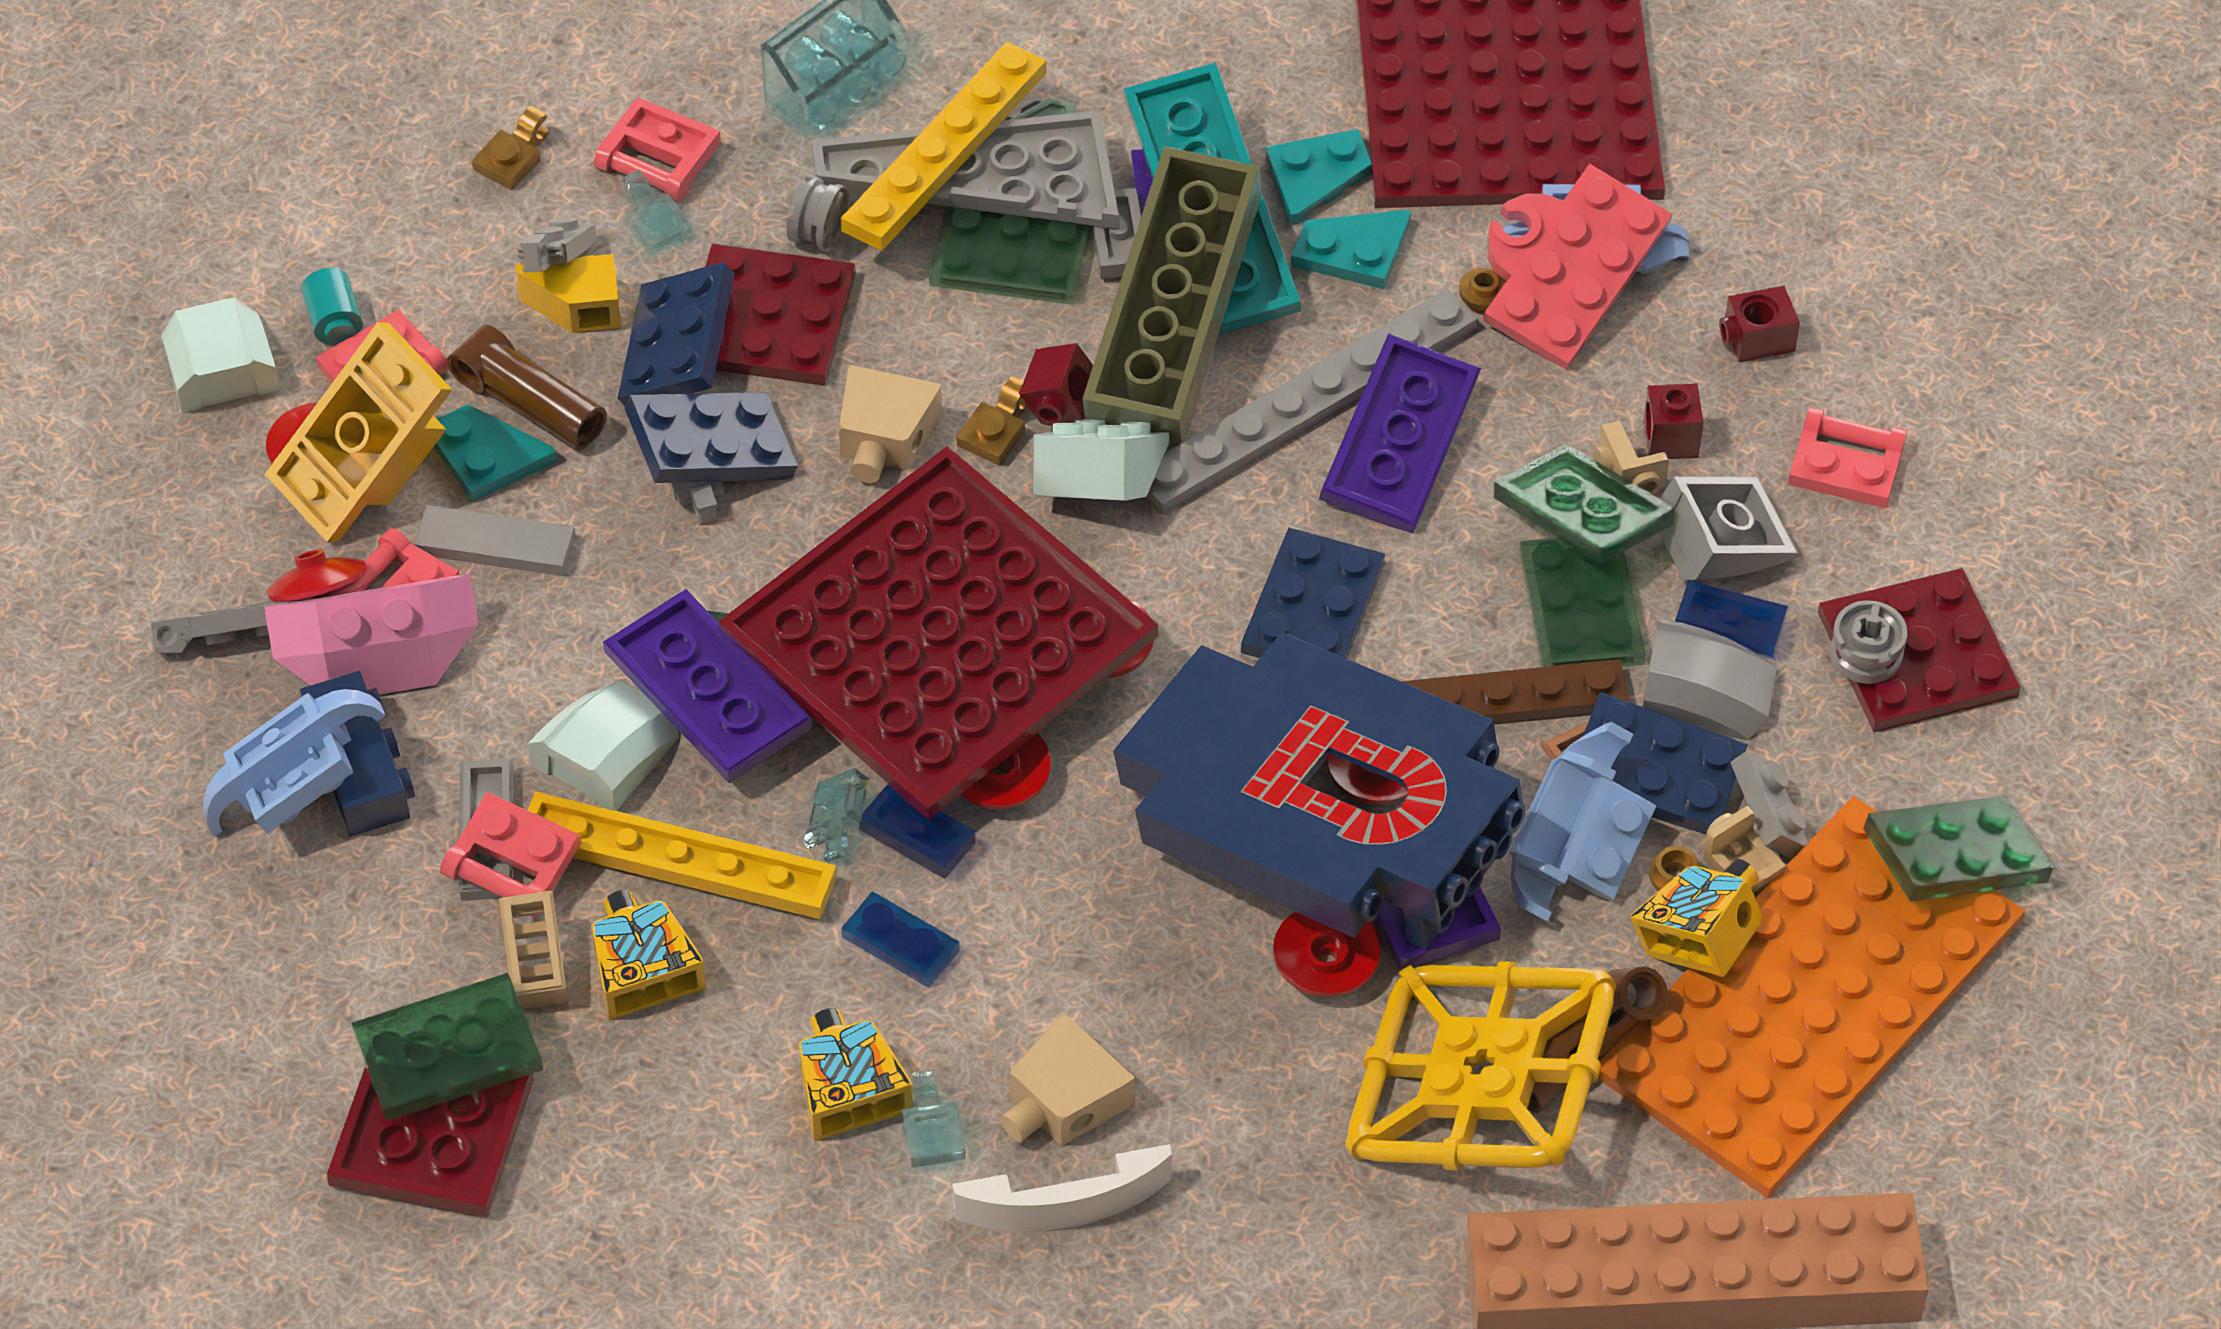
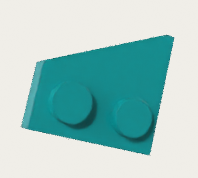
M1359 129L1266 147V160L1290 225L1300 223L1304 220L1306 212L1321 202L1328 204L1337 198L1344 188L1356 185L1371 174L1372 163Z
M1396 210L1305 220L1291 255V266L1384 290L1410 226L1412 211Z
M469 404L437 418L446 428V431L434 445V448L472 502L558 462L557 452L553 446Z

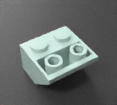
M1075 420V423H1054L1053 432L1034 435L1033 495L1123 501L1147 497L1169 444V433L1151 432V423L1121 422V425H1105L1104 420Z

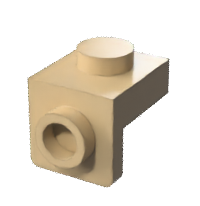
M1621 421L1601 425L1598 446L1593 448V461L1597 473L1600 476L1607 475L1618 500L1630 496L1638 498L1649 497L1659 489L1665 488L1670 462L1665 452L1638 458Z
M1746 806L1733 815L1725 813L1712 822L1706 834L1703 860L1712 870L1722 873L1735 859H1742L1748 862L1759 876L1758 882L1751 889L1755 896L1763 891L1775 877L1784 873L1786 865L1770 848L1764 845L1763 840L1753 830L1755 813Z

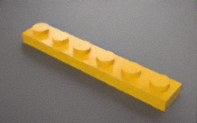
M1006 42L841 217L842 232L883 251L1047 74V60Z
M535 791L528 811L579 834L582 843L573 856L574 859L819 920L822 918L837 879V868L833 864Z

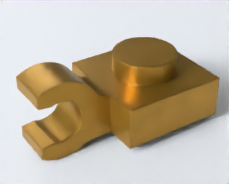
M532 106L527 108L521 115L513 135L500 129L471 160L473 170L512 191L541 161L539 149L536 147L550 134L549 129L541 126L547 119V114Z
M1013 376L1010 377L1005 383L995 407L981 402L957 434V446L1000 466L1025 433V421L1019 419L1028 407L1019 395L1023 381Z

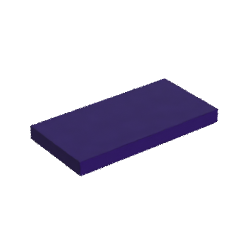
M1388 333L1321 489L1319 500L1389 527L1414 534L1476 385L1481 368Z
M687 589L603 641L604 653L728 783L733 782L813 729L812 718L756 661L719 628L718 621Z

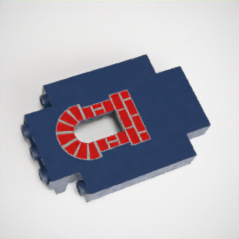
M1284 632L1279 634L1254 666L1201 645L1113 750L1120 784L1146 796L1135 809L1142 844L1353 938L1357 936L1368 921H1373L1379 915L1383 903L1386 901L1402 908L1407 941L1425 950L1439 933L1442 934L1447 931L1454 919L1456 910L1466 897L1473 896L1478 891L1484 874L1493 862L1505 856L1511 845L1512 833H1515L1521 826L1526 811L1522 800L1520 779L1494 768L1500 749L1496 740L1493 719ZM1329 754H1332L1400 783L1407 790L1408 796L1398 809L1385 814H1373L1319 792L1305 784Z

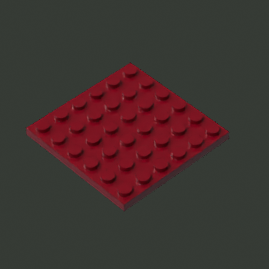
M1356 0L1375 208L1503 205L1507 201L1524 194H1542L1543 184L1575 185L1589 164L1624 185H1640L1641 195L1649 200H1664L1665 183L1640 0Z
M948 446L718 621L719 628L756 661L799 705L928 820L1159 636L1158 624Z

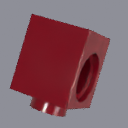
M1785 285L1728 296L1725 317L1719 320V330L1724 346L1733 347L1738 362L1796 351L1800 321Z
M1078 343L1036 349L1019 395L1043 425L1050 426L1054 423L1075 422V420H1085L1083 396L1093 364Z
M1698 383L1648 385L1643 419L1648 456L1665 452L1668 459L1699 458L1704 421Z

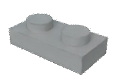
M1136 188L1114 190L1119 213V229L1091 225L1100 279L1122 277L1141 220Z
M1745 751L1730 763L1747 804L1755 813L1754 821L1764 845L1793 859L1806 847L1808 841L1803 832V829L1806 827L1805 820L1800 811L1791 803L1785 789L1788 786L1787 777L1774 761H1766Z

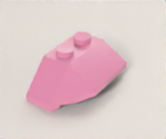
M470 573L264 607L273 659L309 685L360 671L367 690L376 687L379 694L436 685L478 626Z

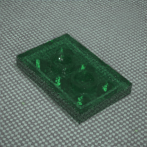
M946 206L929 273V286L1074 305L1090 235V225Z
M1565 444L1494 481V499L1600 564L1665 530L1674 523V508L1569 444Z
M1621 532L1520 541L1519 554L1541 667L1620 659L1622 667L1645 664L1646 654Z
M2006 796L1873 812L1868 814L1863 827L1910 902L2048 883L2054 869Z
M508 972L351 1023L357 1045L385 1121L543 1070L540 1053Z

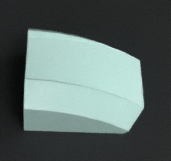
M234 297L174 312L161 338L182 414L200 410L204 406L255 394L264 395L280 391L273 357L257 312Z
M620 680L586 694L571 703L535 735L528 743V750L532 767L547 775L551 774L596 799L597 803L603 807L617 811L678 741L680 736L678 729L641 691Z

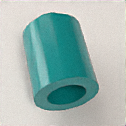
M324 268L311 273L304 279L301 291L317 340L324 344L337 345L362 330V318L349 276L346 272L337 268Z

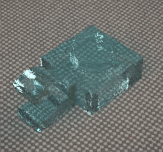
M640 170L622 177L623 183L629 190L624 192L623 196L633 209L626 212V224L649 256L692 237L691 225L669 194L655 199L646 177Z
M856 768L818 782L813 795V806L808 825L810 827L805 833V846L810 849L825 843L824 860L827 862L841 858L846 854L848 849V828L850 825L861 821L870 778Z
M934 1070L912 1073L916 1108L902 1110L911 1168L965 1160L966 1149L957 1102L940 1104Z

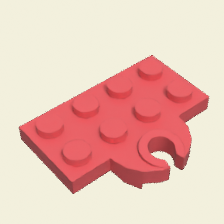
M1591 164L1587 166L1564 201L1547 194H1524L1507 201L1502 205L1500 214L1506 220H1518L1525 223L1529 232L1520 237H1513L1504 231L1501 223L1491 220L1487 236V259L1494 272L1506 280V283L1485 311L1483 321L1545 359L1567 370L1671 222L1672 213Z

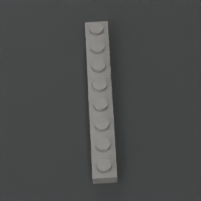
M1446 288L1164 453L1146 498L1161 514H1164L1362 396L1388 333L1438 352L1476 330L1478 318Z

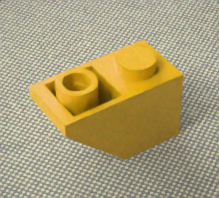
M614 254L577 257L569 263L553 264L543 272H523L524 265L515 263L520 301L571 333L621 328Z

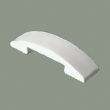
M1170 1144L1115 1154V1174L1011 1193L1007 1174L952 1184L955 1220L994 1230L1037 1232L1072 1228L1109 1218L1143 1202L1172 1180V1152Z

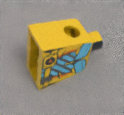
M1735 859L1723 873L1698 866L1684 869L1630 916L1645 953L1654 959L1724 977L1761 924L1762 913L1751 890L1759 880L1758 873L1753 866L1742 859Z
M629 890L616 891L606 897L603 906L607 917L596 920L591 926L605 1008L609 1020L706 989L702 957L665 902L657 900L638 906L633 893Z
M837 1008L821 1010L811 1018L810 1024L815 1035L804 1038L799 1042V1055L814 1141L913 1111L911 1081L874 1022L864 1020L846 1026L841 1011Z

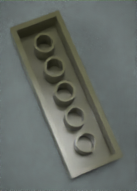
M1164 146L1083 396L1085 420H1104L1105 425H1121V422L1151 423V432L1169 433L1168 446L1176 447L1185 442L1262 197L1259 166Z

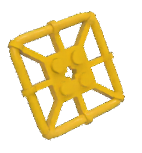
M1500 961L1497 966L1426 965L1413 968L1409 965L1399 972L1400 978L1396 981L1389 994L1374 1045L1366 1050L1362 1062L1366 1070L1348 1124V1134L1345 1141V1147L1349 1153L1357 1160L1443 1165L1445 1170L1461 1171L1464 1166L1540 1168L1551 1165L1555 1169L1566 1161L1564 1155L1569 1151L1576 1137L1590 1084L1597 1081L1601 1070L1598 1056L1613 1007L1616 988L1615 981L1603 970L1518 967L1516 962ZM1427 987H1483L1495 989L1486 1017L1450 1016ZM1517 989L1577 990L1535 1019L1509 1018ZM1412 995L1438 1027L1430 1054L1394 1053ZM1588 1013L1577 1053L1571 1055L1569 1059L1542 1058L1546 1042L1549 1038ZM1490 1061L1493 1066L1484 1067L1481 1074L1474 1075L1473 1068L1478 1064ZM1386 1076L1423 1078L1417 1097L1371 1126ZM1535 1082L1568 1083L1552 1136L1545 1132L1527 1110ZM1430 1117L1455 1118L1450 1138L1447 1137L1443 1143L1395 1141ZM1478 1119L1511 1120L1517 1123L1535 1146L1471 1143Z

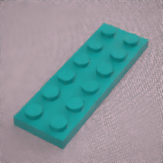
M1216 62L1123 88L1125 101L1152 180L1154 179L1164 146L1252 165ZM1262 191L1259 207L1218 335L1301 312V301Z

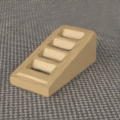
M545 891L499 898L514 1009L521 1010L568 1003L553 892ZM545 914V921L514 925L513 918ZM548 936V941L524 945L516 944L518 939ZM551 958V963L526 967H520L519 965L520 961Z

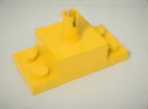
M377 322L265 473V476L326 542H337L344 536L366 505H390L446 431V428L434 417V414L446 400L452 389L390 323Z

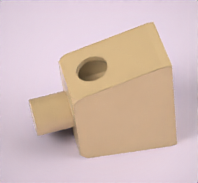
M854 365L849 366L839 423L840 456L854 459L850 472L857 480L865 483L878 481L883 466L905 471L909 470L941 418V384Z
M1063 1013L1012 1068L1009 1074L1010 1098L1016 1105L1000 1117V1122L1006 1133L1016 1142L1021 1143L1041 1127L1059 1145L1063 1146L1131 1108L1135 1104V1077L1066 1013Z

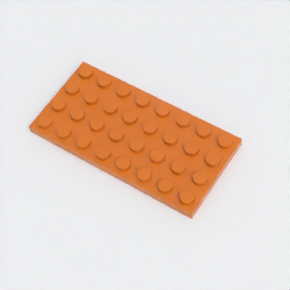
M1852 796L1806 844V847L1786 865L1785 872L1775 877L1755 898L1762 913L1761 924L1726 975L1722 977L1688 968L1667 990L1668 998L1662 1012L1651 1020H1643L1599 1061L1601 1063V1070L1598 1079L1767 1199L2024 920L2026 912L2025 909L1855 796Z

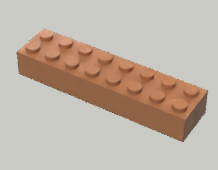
M1913 1192L1468 1214L1464 1246L1473 1329H1775L1919 1322L1922 1320L1929 1291Z

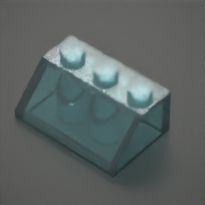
M822 0L761 45L765 108L806 138L816 129L828 127L835 120L837 114L852 102L859 103L863 101L871 89L887 76L891 78L899 74L907 62L906 30L887 0Z

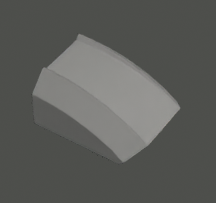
M1674 476L1657 502L1656 532L1661 534L1679 570V578L1710 580L1739 576L1776 566L1798 557V553L1758 477Z
M1659 618L1648 670L1643 707L1727 737L1749 740L1769 717L1777 667L1751 649L1729 638L1692 625Z

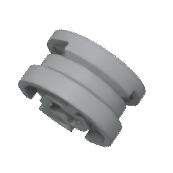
M807 175L805 176V181L808 184L800 183L791 202V205L795 206L793 217L787 218V237L790 241L799 244H805L807 241L816 243L819 250L828 252L832 248L830 243L833 242L839 229L842 230L841 217L848 211L849 191L844 185L829 184L827 186L824 185L821 178Z
M1859 601L1846 606L1838 614L1834 625L1833 639L1830 647V657L1833 665L1843 676L1859 683H1879L1891 678L1899 670L1902 663L1903 650L1907 639L1906 623L1894 608L1881 602ZM1837 649L1842 657L1841 659L1837 655ZM1893 661H1895L1893 666H1891L1889 669L1886 668V666L1890 665Z

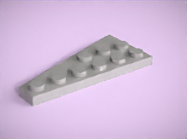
M1090 111L1003 120L927 203L1119 229V213L1100 112ZM924 129L811 140L815 176L821 178L824 185L841 184L848 188L849 193L863 195Z

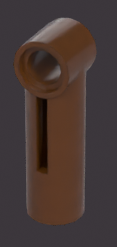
M482 325L447 357L448 368L459 383L477 394L482 393L484 390L577 450H584L604 429L607 419L605 408L517 353L510 340L491 325Z
M1643 966L1613 969L1607 972L1615 981L1616 988L1613 1007L1598 1060L1643 1020L1653 1019L1665 1008L1668 998L1667 985L1663 977L1655 969ZM1630 983L1636 991V1000L1633 1006L1627 999V988ZM1588 1013L1549 1038L1546 1042L1542 1058L1569 1059L1571 1055L1577 1053ZM1535 1082L1527 1108L1533 1113L1541 1112L1566 1089L1568 1083Z

